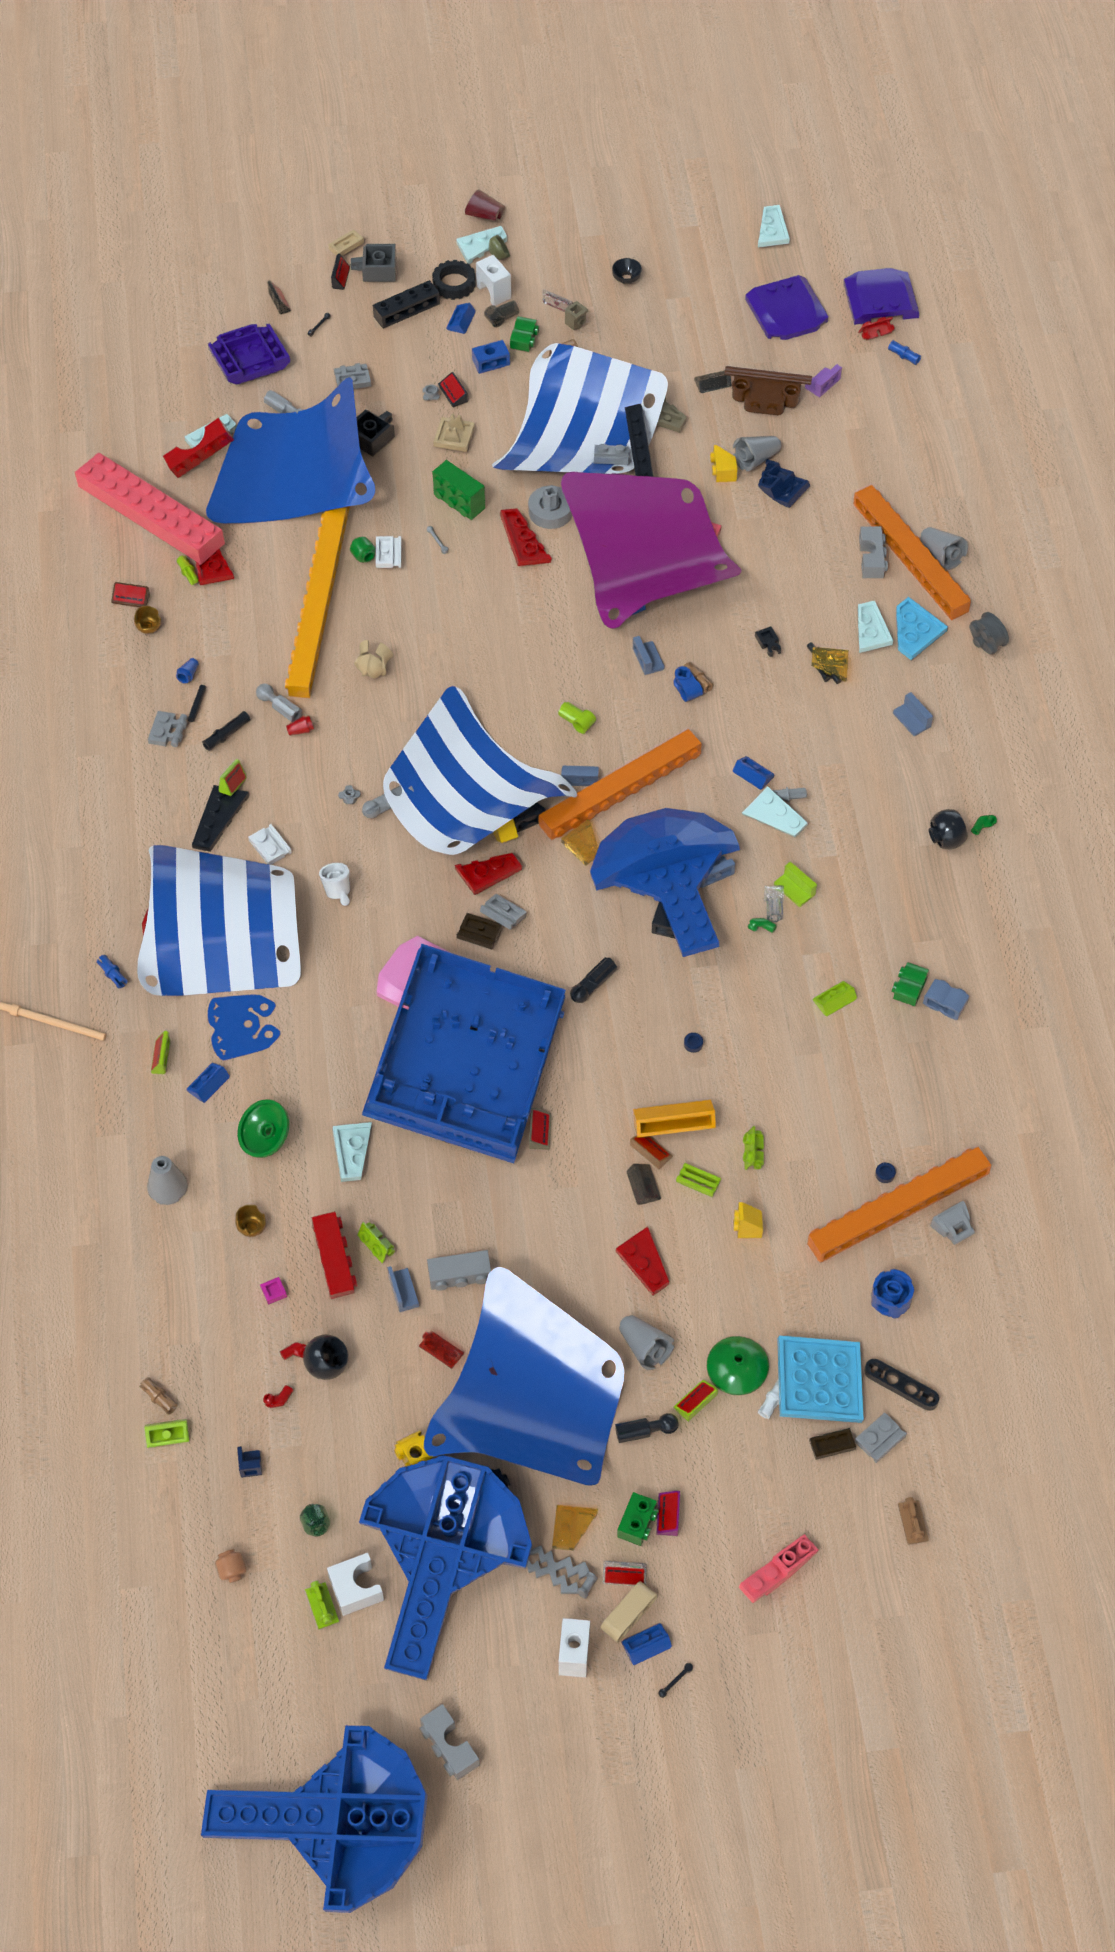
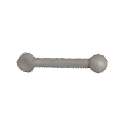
M428 526L427 532L432 534L441 547V552L443 554L448 553V547L441 543L434 533L433 527Z

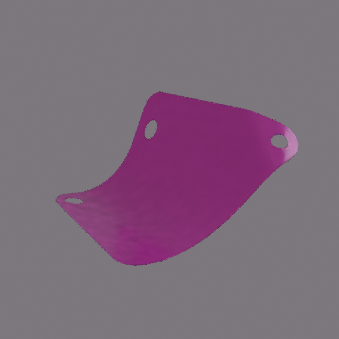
M569 472L562 477V492L576 523L591 569L596 606L602 622L608 628L619 627L628 617L651 601L729 579L741 573L740 567L727 556L721 547L710 521L704 498L700 490L692 482L677 478ZM685 488H689L693 492L694 498L691 503H686L682 499L681 493ZM718 564H725L727 565V568L724 570H716L715 566ZM613 608L619 609V616L611 620L608 616L609 611Z

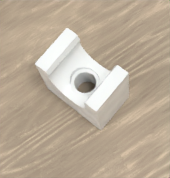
M491 255L476 262L477 287L479 290L485 287L488 288L491 304L496 306L511 299V274L498 259Z
M368 1553L327 1568L328 1576L343 1616L384 1601L380 1585H374L371 1588H361L355 1583L356 1578L360 1574L372 1569Z
M563 1618L559 1652V1675L586 1678L590 1621ZM577 1641L580 1643V1646L571 1648L569 1643Z

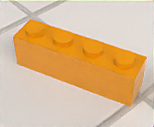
M711 1100L633 1109L634 1128L637 1138L716 1128L715 1109Z

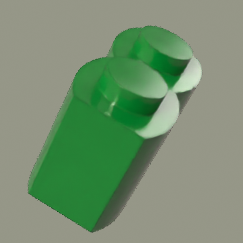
M517 317L510 337L511 349L529 352L531 347L534 348L536 339L534 337L539 333V325H537L536 319Z
M907 962L906 966L901 967L899 971V982L895 981L891 991L894 993L893 999L915 1007L928 978L929 969Z

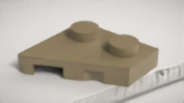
M665 398L657 425L680 433L687 417L682 412H679L673 404H668Z

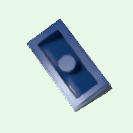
M471 303L456 306L446 327L447 330L462 334L466 333L476 313Z
M747 756L737 760L733 768L735 774L760 790L775 776L774 773Z
M211 1063L186 1090L205 1103L229 1079L230 1075L223 1066Z
M661 1623L621 1641L633 1665L641 1663L672 1647L669 1635Z

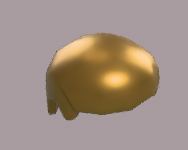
M142 606L136 610L134 624L138 631L144 634H152L159 629L161 618L156 608Z
M256 1205L240 1207L235 1217L237 1230L248 1237L259 1235L266 1227L265 1214L261 1213Z

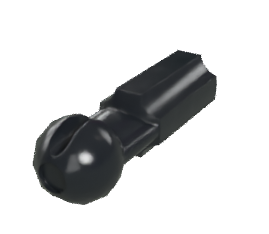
M603 958L581 982L572 987L570 991L571 999L576 1003L585 1002L589 995L617 970L615 962L611 958Z
M665 1413L659 1420L649 1422L644 1418L615 1424L618 1442L623 1443L648 1438L652 1432L656 1431L672 1434L677 1430L679 1423L675 1415Z

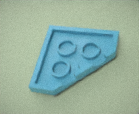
M907 597L896 606L898 651L910 660L914 659L947 632L948 626L910 597Z

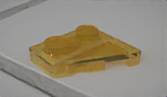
M813 647L811 666L821 669L829 675H838L842 681L846 682L849 650Z
M589 819L561 838V843L585 866L595 859L598 844Z
M557 1505L552 1549L574 1551L579 1540L584 1536L593 1519L596 1518L598 1509Z

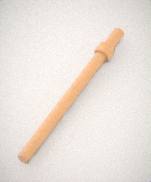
M0 1002V1010L9 1012L10 1015L16 1017L20 1015L102 1041L106 1039V1033L26 1010L17 1004L10 1005Z

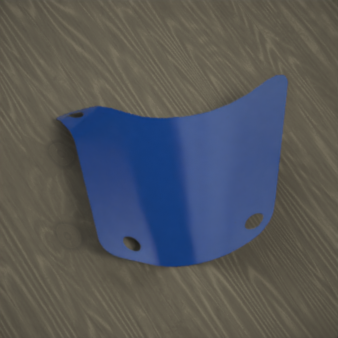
M348 377L342 381L319 404L298 413L252 412L243 416L239 420L234 432V440L228 448L207 505L206 514L210 520L217 523H254L291 519L369 502L375 494V484L360 452L352 378ZM340 394V401L333 407L332 401L334 397ZM250 419H257L262 423V427L253 429L247 423ZM358 483L366 485L367 492L364 495L357 494L355 487Z
M497 1267L489 1273L486 1281L480 1319L469 1355L452 1392L430 1420L424 1439V1450L429 1456L433 1457L451 1453H481L583 1485H596L601 1477L606 1446L624 1382L622 1360L618 1353L607 1343L511 1271ZM607 1360H612L616 1365V1372L611 1378H605L601 1371L603 1363ZM435 1435H445L446 1440L442 1445L433 1446L432 1439ZM579 1460H586L592 1467L589 1470H583L577 1465V1462Z

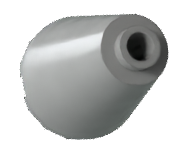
M776 436L740 437L736 439L733 444L736 453L733 455L736 457L737 465L742 470H753L780 451L781 441Z
M932 527L924 529L921 533V542L929 549L930 553L939 561L943 568L950 570L957 567L962 562L960 561L962 556L967 554L968 542L963 537Z
M159 1156L152 1162L147 1191L149 1196L159 1204H174L185 1195L187 1180L184 1174L168 1157Z
M633 1315L626 1316L621 1320L619 1330L644 1369H656L654 1365L657 1363L662 1365L670 1357L674 1349L672 1345L674 1339L670 1335Z

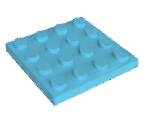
M779 1336L777 1338L780 1417L862 1423L864 1417L860 1342Z

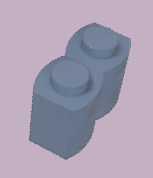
M935 979L924 996L923 1004L935 1011H940L951 1019L958 1020L968 1003L969 995L962 989L952 988L944 980Z

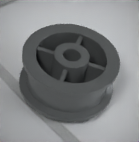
M990 612L983 613L981 619L973 620L969 625L974 638V645L978 648L981 647L988 654H995L998 647L1006 646L1009 643V635L1005 626L997 616Z

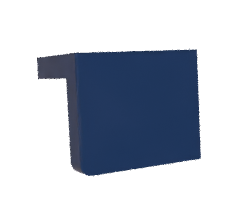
M242 1446L237 1447L241 1478L262 1475L260 1451L243 1452Z

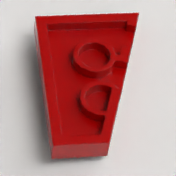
M513 853L490 857L489 860L478 862V860L471 861V864L455 865V870L472 893L476 895L521 871L522 865Z

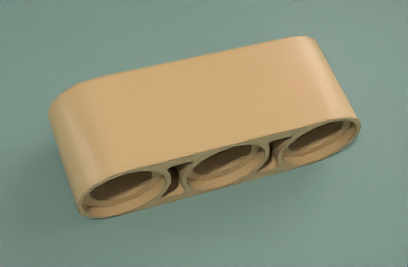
M641 1581L638 1582L605 1619L601 1629L617 1643L620 1642L652 1606L658 1595Z

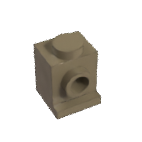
M578 301L574 302L565 309V324L573 330L580 329L586 322L588 309Z

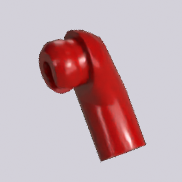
M295 1342L279 1352L283 1360L293 1355L303 1358L306 1345Z
M285 1385L279 1395L266 1394L263 1397V1402L268 1408L284 1406L294 1390Z

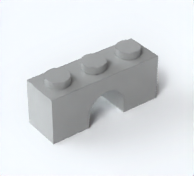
M881 526L860 527V551L870 552L862 556V578H884V571L888 570V561H884V558H886V547H883V544H885V533L882 534Z
M443 1704L420 1718L421 1727L419 1729L425 1739L430 1738L434 1744L431 1746L432 1750L438 1758L442 1756L445 1761L443 1766L450 1777L454 1775L459 1780L480 1766L479 1758L468 1741L459 1746H451L445 1741L447 1734L455 1729V1722Z

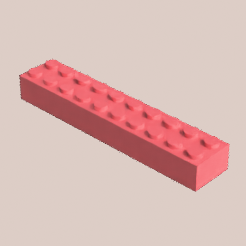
M99 452L75 471L78 487L199 564L205 562L225 544L222 529Z

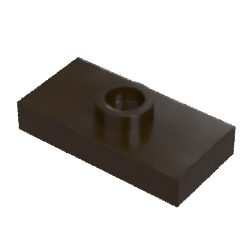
M850 1428L809 1439L815 1460L856 1450V1444Z

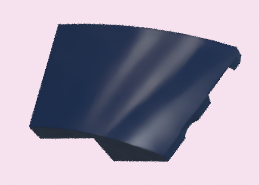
M767 459L765 471H762V477L759 480L758 486L774 501L790 508L810 487V483L808 480L796 477L793 471L781 468L779 462Z

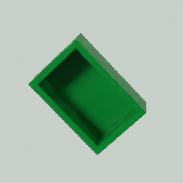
M445 460L432 471L433 491L436 498L443 500L449 507L456 509L462 516L469 518L471 521L485 509V486L448 460Z

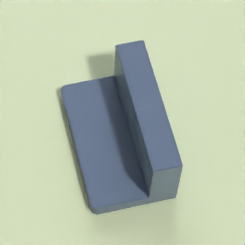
M640 636L633 637L632 649L644 675L664 670V664L653 641L643 643Z
M912 692L905 695L903 705L893 710L896 718L913 736L929 729L932 725L933 715Z
M562 766L561 776L571 786H590L598 781L599 767Z
M721 856L719 860H716L712 871L700 884L701 888L735 874V862L733 859L726 860L724 856Z
M391 1266L387 1267L388 1277L399 1312L419 1307L408 1268L393 1272Z

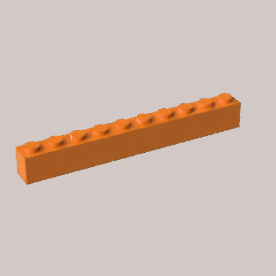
M870 485L855 492L854 506L871 526H881L882 534L885 533L886 544L945 614L953 620L968 613L971 603L970 597L961 590L959 584L950 577L949 572L945 571L939 561L931 555L929 549L921 543L918 536L914 535L909 525L905 524L900 515L891 508L890 503L885 501L879 490Z
M687 729L579 791L577 797H569L539 814V826L551 840L563 836L570 829L577 828L584 821L590 820L596 814L608 810L615 803L622 802L627 796L637 793L646 785L653 784L660 777L667 776L672 770L682 767L691 759H696L701 754L702 743Z
M979 1147L967 1149L961 1156L948 1159L944 1165L940 1167L935 1166L922 1176L917 1175L911 1182L900 1184L894 1191L881 1194L877 1200L864 1203L861 1208L856 1211L851 1210L838 1220H831L821 1229H814L808 1236L807 1245L821 1263L985 1177L990 1173L991 1163Z

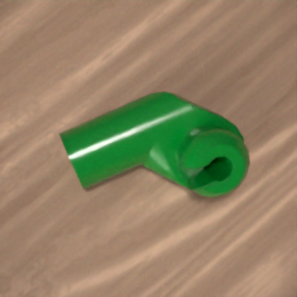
M980 816L972 827L971 832L979 835L983 828L994 826L997 823L996 816Z
M752 918L748 924V929L752 931H757L758 927H762L773 933L777 928L776 924L765 918Z

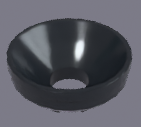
M622 258L617 260L612 266L613 277L623 284L635 282L641 276L642 267L637 260ZM623 275H630L631 278H628V279H627V278H623L622 276H623Z

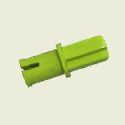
M179 556L177 564L181 568L182 575L186 576L191 585L198 583L199 580L194 572V566L189 563L186 556Z

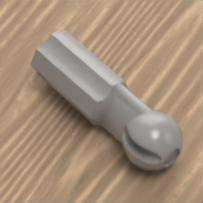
M272 390L268 391L264 397V403L279 413H298L303 410L300 408L296 409L292 406L291 402Z
M260 684L257 687L256 696L262 701L269 700L272 702V708L291 722L302 716V709L284 696H276L270 685Z
M401 786L390 790L395 796L402 794ZM385 794L365 802L362 807L363 815L372 819L391 809Z

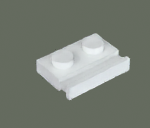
M376 536V568H393V566L401 568V536H398V538H393V536Z
M272 824L268 828H263L248 837L249 842L269 865L284 858V855L292 853L291 848Z

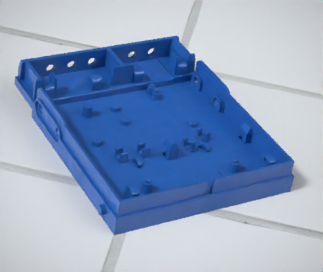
M421 944L382 1052L362 1115L514 1164L558 1019H563L565 1013L561 1009L566 995L564 994L566 990L500 968H496V971L492 972L490 971V965ZM470 1026H471V1027H474V1028H477L478 1030H477V1031L471 1030V1029H470Z

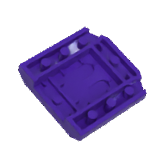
M884 268L858 271L844 278L843 284L854 325L864 324L871 321V318L902 315L903 320L919 318V310L908 272Z
M800 275L754 287L745 295L746 302L768 339L774 336L780 337V340H788L816 332L820 329L821 324L828 322L829 316L807 279Z
M250 324L222 333L217 336V341L213 344L211 342L208 343V348L228 382L236 385L283 370L290 363L289 354L270 324H266V327H257V324Z

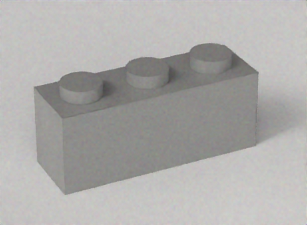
M488 1250L427 1259L431 1290L441 1291L448 1287H465L468 1284L474 1283L485 1284L491 1272Z

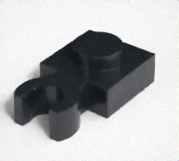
M771 626L755 632V638L761 648L768 649L767 654L769 657L773 656L772 650H776L778 654H781V646L778 644L779 639Z

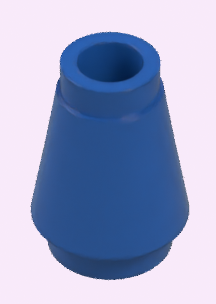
M190 658L177 669L176 678L181 683L191 682L199 665L198 661Z

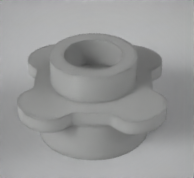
M432 384L423 388V399L426 401L438 400L440 398L438 394L439 388Z
M347 785L345 790L338 794L339 798L343 799V802L346 804H354L361 795L360 791L354 790L351 785Z

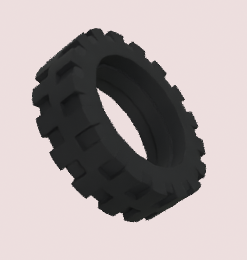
M447 260L445 263H440L438 267H435L432 273V283L439 291L440 297L443 296L445 299L451 298V300L463 299L464 296L467 297L470 295V292L474 291L476 287V274L473 267L471 268V265L465 264L464 261ZM450 274H460L467 278L466 282L457 286H449L441 281L443 277Z

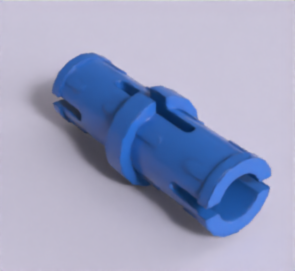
M895 340L890 342L888 350L899 355L901 359H906L914 365L920 362L921 355L910 350L908 346H903Z
M101 955L97 959V964L104 970L105 976L111 979L117 988H123L128 981L120 973L119 967L114 965L107 955Z

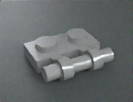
M356 363L354 366L345 367L343 365L340 368H334L337 387L348 377L352 378L354 389L371 386L367 364L360 365V363Z
M158 711L148 737V743L166 747L168 741H171V746L177 747L179 742L182 741L183 729H186L187 715L181 714L180 718L176 720L174 713ZM172 728H176L175 732L171 733Z

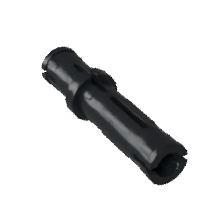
M242 711L222 728L216 729L210 737L202 741L204 748L210 751L217 744L226 741L229 735L251 720L250 716L245 711Z

